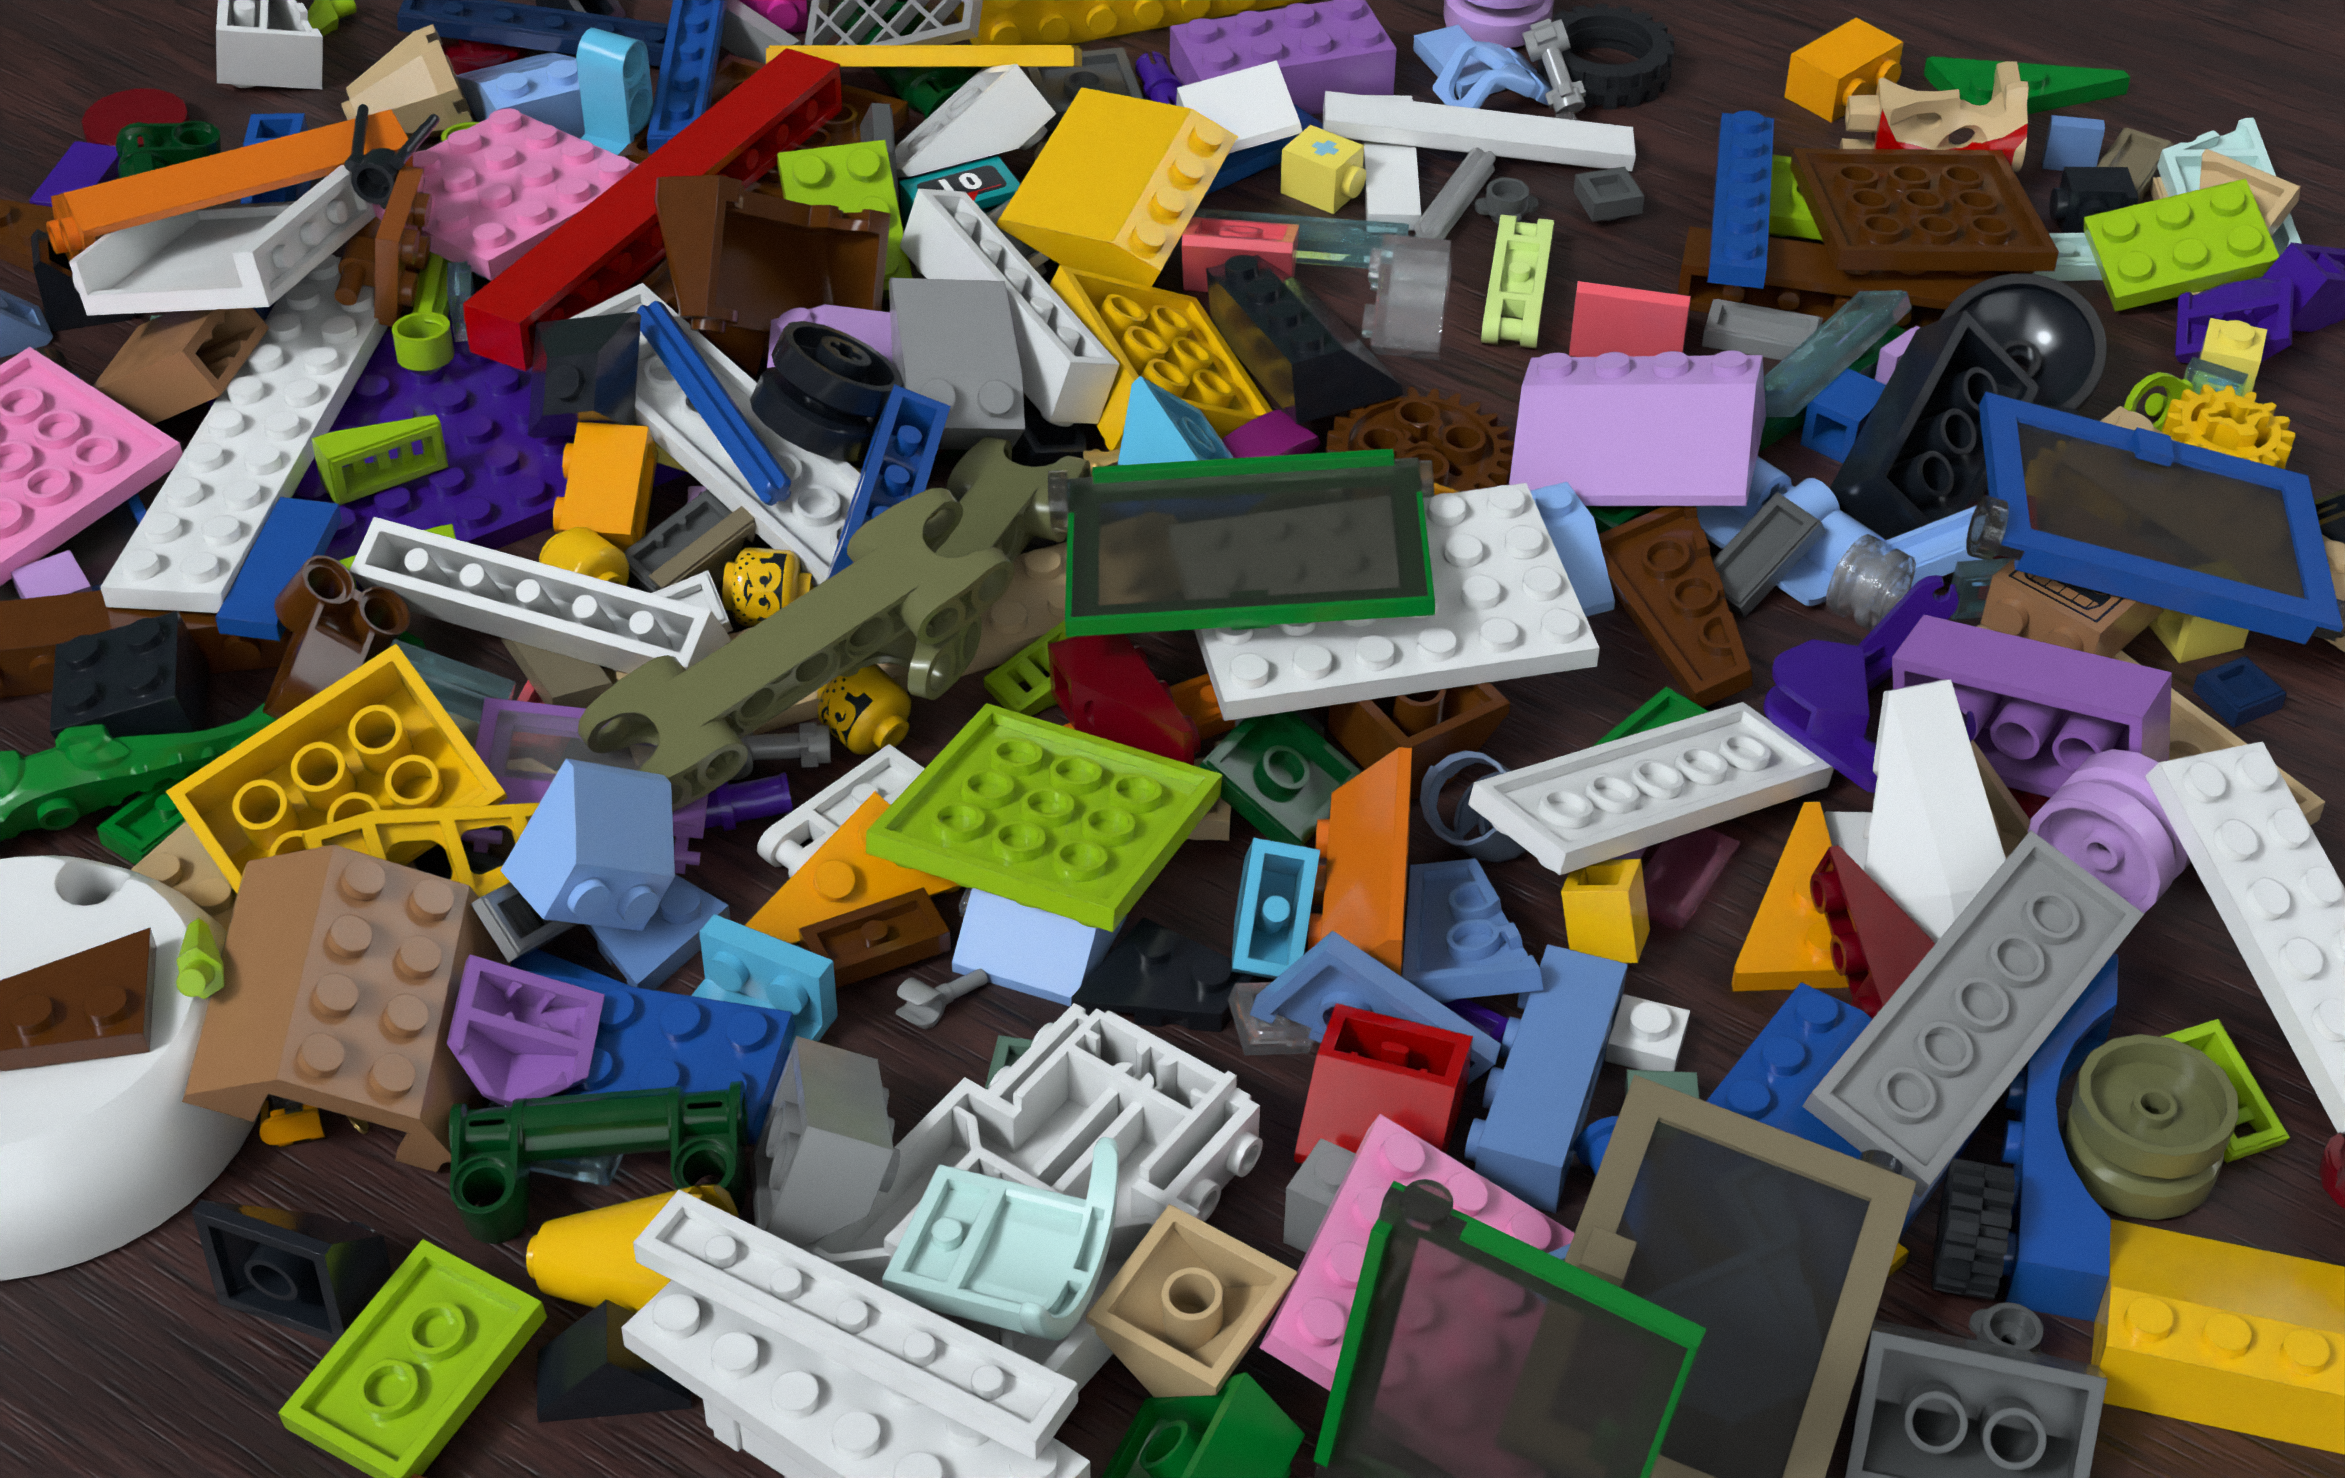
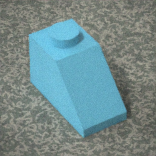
M1253 838L1244 858L1234 920L1231 971L1276 979L1304 955L1320 855L1319 849Z

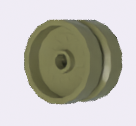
M2138 1034L2115 1038L2091 1051L2081 1067L2072 1094V1105L2066 1114L2060 1135L2069 1162L2087 1192L2097 1204L2128 1217L2160 1220L2182 1216L2206 1201L2217 1180L2224 1160V1151L2231 1140L2239 1117L2237 1092L2225 1071L2198 1049L2172 1038Z

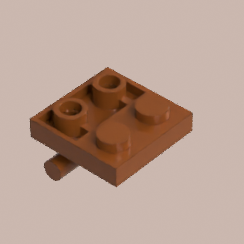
M404 165L399 170L382 221L378 217H374L354 237L350 238L346 243L338 265L341 277L334 294L335 299L343 305L351 306L357 302L362 285L375 287L374 318H378L380 325L392 327L400 319L404 306L413 307L419 280L418 273H415L416 269L425 270L428 264L431 237L422 235V227L426 228L429 223L432 194L423 193L424 169Z

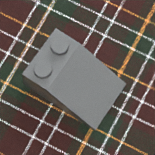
M890 278L892 364L901 374L903 380L902 387L951 406L938 449L970 450L987 436L1010 441L1013 448L1025 430L1022 369L1005 281Z

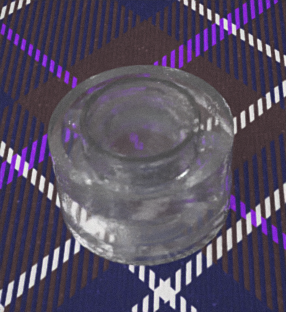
M1870 534L1860 537L1843 555L1834 570L1826 595L1827 608L1842 617H1849L1854 614L1856 624L1871 632L1910 590L1916 568L1914 557L1899 549H1894L1887 553L1886 543Z

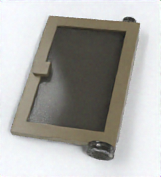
M1634 1074L1564 1261L1707 1329L1651 1478H1825L1917 1181L1901 1176L1903 1165L1899 1159L1890 1153L1880 1150H1867L1861 1153L1859 1159ZM1552 1292L1497 1440L1589 1477L1606 1478L1611 1461L1590 1451L1596 1431L1605 1411L1627 1420L1655 1341Z

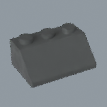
M1874 1319L1861 1360L1844 1478H2089L2107 1377L2098 1365Z

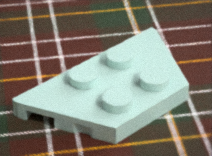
M2254 118L2239 120L2236 130L2223 136L2212 130L2199 135L2192 142H2181L2165 148L2161 152L2157 165L2169 197L2199 190L2202 153L2206 148L2276 176ZM2290 213L2271 237L2279 256L2291 242L2301 243Z

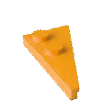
M874 791L745 926L794 945L800 943L799 928L923 887L929 897L943 892L949 894L958 891L961 886L954 881L917 869L903 868L892 861L866 853V831L890 806L887 801Z
M1804 802L1735 964L1731 983L1733 992L1796 989L1801 982L1815 989L1849 988L1845 975L1840 976L1834 968L1830 953L1832 935L1825 914H1819L1816 911L1810 894L1811 876L1828 848L1832 846L1820 802Z

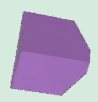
M470 954L465 963L447 1045L483 1097L506 1106H511L516 1098L551 1097L583 1084L588 1078L605 994Z

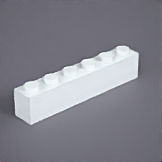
M918 189L900 243V248L916 265L918 272L927 279L1005 281L1022 369L1023 392L1038 408L1041 416L1054 425L1069 427L1073 423L1098 424L1120 365L1118 361L966 192Z
M377 517L373 518L349 570L351 575L364 589L384 587L395 592L403 599L410 612L628 674L648 661L665 655L676 657L687 670L732 641L716 616L709 609Z

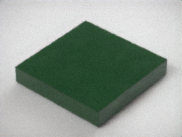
M1292 711L1244 718L1198 766L1222 774L1220 797L1268 839L1297 846H1304L1316 833L1317 819L1330 818L1332 792L1362 772Z

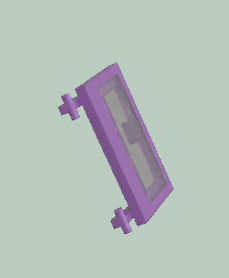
M485 697L474 750L506 792L508 798L497 804L502 805L540 803L566 758L638 771L653 756L657 746L641 743L612 752L594 753L578 734V724L586 708ZM709 793L672 812L673 836H676L674 845L675 873L685 874L686 864L699 866L701 852L688 851L689 837L703 839ZM492 827L470 830L462 834L461 840L473 841V852L487 853L489 843L502 844L503 831L491 830Z

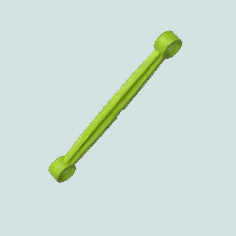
M464 122L450 126L442 132L441 140L443 142L453 132L468 129L480 122ZM431 251L426 269H420L413 313L401 317L392 326L397 361L402 367L413 371H428L440 368L448 364L455 355L450 321L447 316L462 266Z

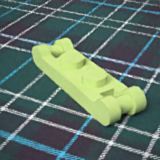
M1500 215L1484 311L1481 343L1498 345V340L1502 339L1520 341V347L1537 348L1554 220L1538 218V222L1535 224L1517 222V216Z

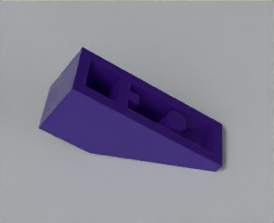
M2291 242L2262 278L2280 280V277L2284 276L2292 278L2294 283L2292 330L2314 332L2344 320L2345 249Z

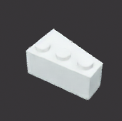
M218 0L216 25L217 83L232 84L239 88L270 86L322 90L323 36L318 28L313 29L308 22V11L304 4L297 3L296 0Z

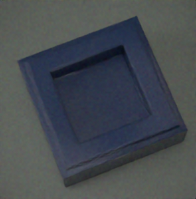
M2246 655L2197 674L2193 691L2233 728L2282 709L2287 694Z

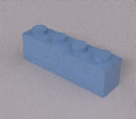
M1549 944L1546 946L1540 964L1544 990L1519 993L1517 1007L1525 1010L1521 1019L1510 1016L1507 1022L1500 1051V1057L1507 1058L1504 1069L1493 1066L1490 1071L1483 1097V1108L1490 1109L1486 1120L1474 1118L1466 1143L1464 1159L1475 1162L1476 1173L1533 1208L1556 1213L1575 1154L1574 1142L1582 1132L1605 1061L1609 1037L1624 992L1628 964Z

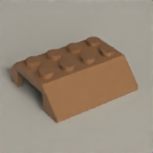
M329 845L248 861L243 871L221 954L225 986L210 995L182 1102L254 1122L267 1095L271 1094L407 1132L397 1149L395 1159L397 1162L437 1172L443 1163H451L449 1139L451 1106L454 1103H466L469 1109H481L484 1098L447 1045L465 963L471 954L507 966L511 965V962L508 963L471 906L474 901L479 899L478 895L469 885L338 845Z

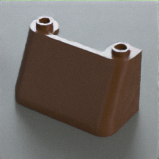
M722 175L656 178L654 204L679 315L682 318L691 320L690 330L725 334L727 326L770 334L771 320L779 318L783 313L794 308L811 309L824 304L881 311L890 213L872 209H862V212L843 213V210H839V207L834 205H808L744 190L745 186L741 185L742 180Z

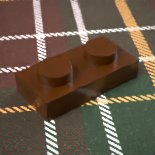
M924 887L799 928L801 948L833 960L835 989L951 950L950 931Z

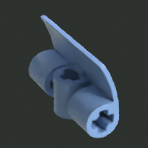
M1757 456L1747 506H1696L1701 529H1704L1706 538L1722 550L1776 492L1820 520L1826 533L1776 585L1806 606H1814L1832 600L1864 581L1879 565L1881 555L1885 552L1886 548L1885 540L1880 535L1840 510L1836 496L1822 481L1815 478H1807L1794 487L1788 475Z

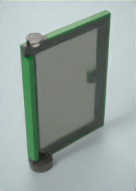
M1393 449L1098 466L1092 467L1093 477L1069 479L1068 470L1048 471L1052 533L1067 532L1066 637L1231 627L1232 630L1270 628V625L1435 615V596L1423 498L1434 497L1432 460L1419 461L1418 457L1394 459Z
M1421 1179L1405 1186L1393 1181L1383 1198L1379 1217L1370 1232L1313 1459L1316 1462L1313 1478H1651L1707 1329L1453 1209V1197L1450 1191L1439 1182Z

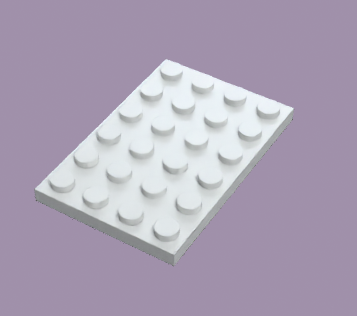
M1527 483L1500 485L1491 488L1423 497L1435 596V615L1270 625V628L1232 630L1231 627L1194 629L1224 721L1597 667L1599 645ZM1391 501L1221 525L1201 526L1169 532L1168 551L1186 606L1230 603V597L1268 595L1269 601L1400 593Z

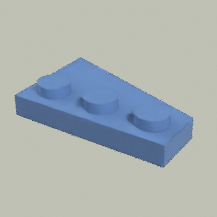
M1476 858L1410 865L1402 978L1441 1004L1461 998L1544 990L1539 965L1533 955L1528 956L1523 948L1521 934L1514 922H1508L1501 909L1500 898Z
M675 874V878L659 902L658 909L649 919L643 931L586 924L584 926L597 941L598 951L609 965L615 964L625 976L627 985L655 990L701 950L699 932L709 919L716 914L730 920V911L728 904Z
M1333 930L1257 994L1249 1014L1273 1024L1276 1016L1279 1015L1310 1027L1311 1031L1308 1038L1319 1043L1322 1042L1336 1003L1473 1036L1468 1085L1495 1065L1501 1046L1499 1042Z

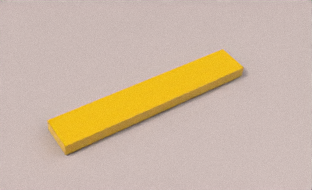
M769 45V48H766V64L788 48L838 63L840 67H993L1018 64L1019 67H1082V49L1075 45Z

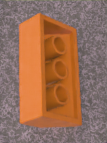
M1398 747L1332 792L1330 819H1317L1316 849L1320 850L1319 858H1325L1327 862L1326 866L1318 865L1312 905L1323 906V913H1310L1308 951L1333 930L1400 976L1404 956L1412 748Z

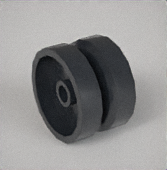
M807 321L789 322L783 329L771 354L775 367H769L762 373L750 398L752 411L764 425L780 437L808 452L828 459L845 462L864 460L879 421L877 416H881L894 384L900 387L903 385L900 372L886 357L874 348L847 333L826 325Z

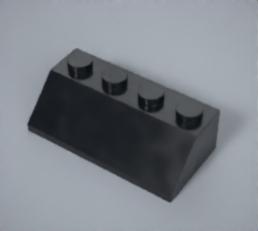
M1238 255L1226 260L1225 264L1206 268L1212 322L1231 350L1296 424L1403 395L1402 384L1316 293L1259 255Z
M1965 310L1916 330L1830 486V490L1836 496L1840 510L1880 535L1884 540L1894 538L1979 505L1988 488L1979 404L1985 392L2032 403L2040 388Z

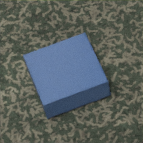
M2051 115L2042 155V169L2063 171L2064 167H2096L2105 132L2104 120Z

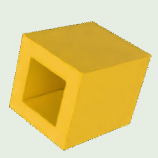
M1608 859L1569 872L1561 890L1569 949L1626 964L1638 963L1650 931L1641 859Z

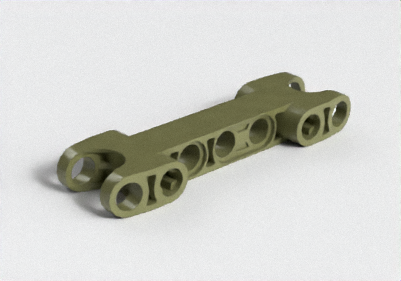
M991 436L983 438L965 453L950 474L946 489L962 505L963 517L947 541L937 549L936 554L946 557H960L973 551L994 547L1001 549L1013 564L1034 536L1062 542L1067 537L1071 498L1070 489L1088 488L1090 477L1089 460L1068 455L1056 463L1047 466H1023L1011 461L1012 445L1010 441ZM981 616L937 644H922L909 630L839 676L850 677L857 674L859 669L874 664H896L909 669L907 683L908 691L911 695L935 700L958 681L972 662L981 637Z
M932 488L893 505L865 523L855 532L847 546V555L854 562L853 564L687 670L676 657L665 655L648 661L621 678L586 708L578 724V734L592 752L600 754L621 750L633 744L649 743L656 745L657 748L653 756L638 771L661 774L671 782L672 812L704 797L730 780L741 770L748 758V748L741 741L743 737L909 630L922 644L926 645L937 644L973 622L1004 595L1012 583L1015 567L1001 549L994 547L973 551L960 557H946L936 554L937 549L947 541L959 525L963 517V507L947 489ZM940 511L937 515L929 519L936 512Z

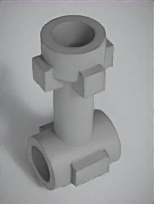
M1550 18L1530 25L1531 30L1522 33L1531 62L1542 59L1553 89L1545 93L1549 108H1554L1558 117H1565L1579 112L1586 105L1583 99L1586 96L1582 80L1572 82L1565 64L1562 51L1570 49L1571 46L1562 20L1551 22Z
M816 722L799 724V733L753 735V732L749 733L741 739L748 748V758L741 770L730 780H740L750 775L753 770V761L800 758L803 768L819 767L820 763H831L829 725H817Z

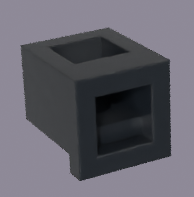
M2064 167L2060 187L2053 188L2051 191L2049 212L2051 219L2058 221L2061 233H2084V217L2137 205L2139 197L2128 167Z

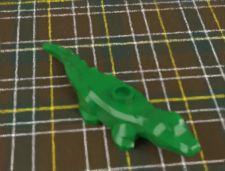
M261 712L245 719L204 731L112 738L103 724L74 726L66 728L59 733L55 739L56 747L25 757L16 750L0 751V842L5 838H14L21 831L40 828L60 830L73 825L79 817L108 805L117 806L121 804L123 798L137 791H150L155 783L169 777L174 780H180L186 776L188 770L199 766L203 768L276 721V719Z

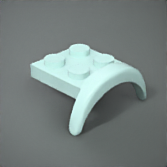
M1101 1137L1096 1142L1093 1149L1092 1171L1086 1200L939 1164L882 1277L883 1288L925 1309L1016 1331L1035 1338L1050 1341L1063 1339L1074 1329L1088 1306L1108 1254L1118 1198L1119 1152L1117 1142L1109 1137Z

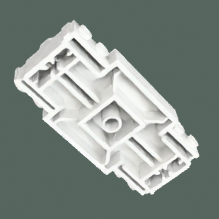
M1074 1003L1055 1023L1045 1024L1036 1034L1031 1047L1011 1067L1005 1066L1001 1068L993 1077L988 1089L964 1077L894 1147L900 1150V1162L896 1178L888 1193L878 1191L868 1217L801 1249L883 1288L882 1277L939 1164L1086 1200L1092 1171L1093 1149L1096 1142L1101 1137L1114 1139L1117 1142L1119 1152V1185L1112 1238L1106 1261L1090 1302L1077 1325L1066 1337L1061 1340L1050 1341L929 1310L1077 1382L1079 1392L1113 1354L1108 1346L1097 1336L1095 1327L1086 1323L1087 1313L1169 1204L1204 1222L1217 1206L1221 1190L1234 1175L1244 1177L1252 1170L1261 1154L1263 1141L1259 1138L1260 1105L1251 1101L1250 1094L1236 1087L1237 1075L1232 1072L1222 1073L1109 1010L1104 1013L1096 1008L1088 1016L1086 1015V1009ZM703 1400L706 1425L714 1430L715 1438L737 1452L741 1448L784 1475V1478H820Z

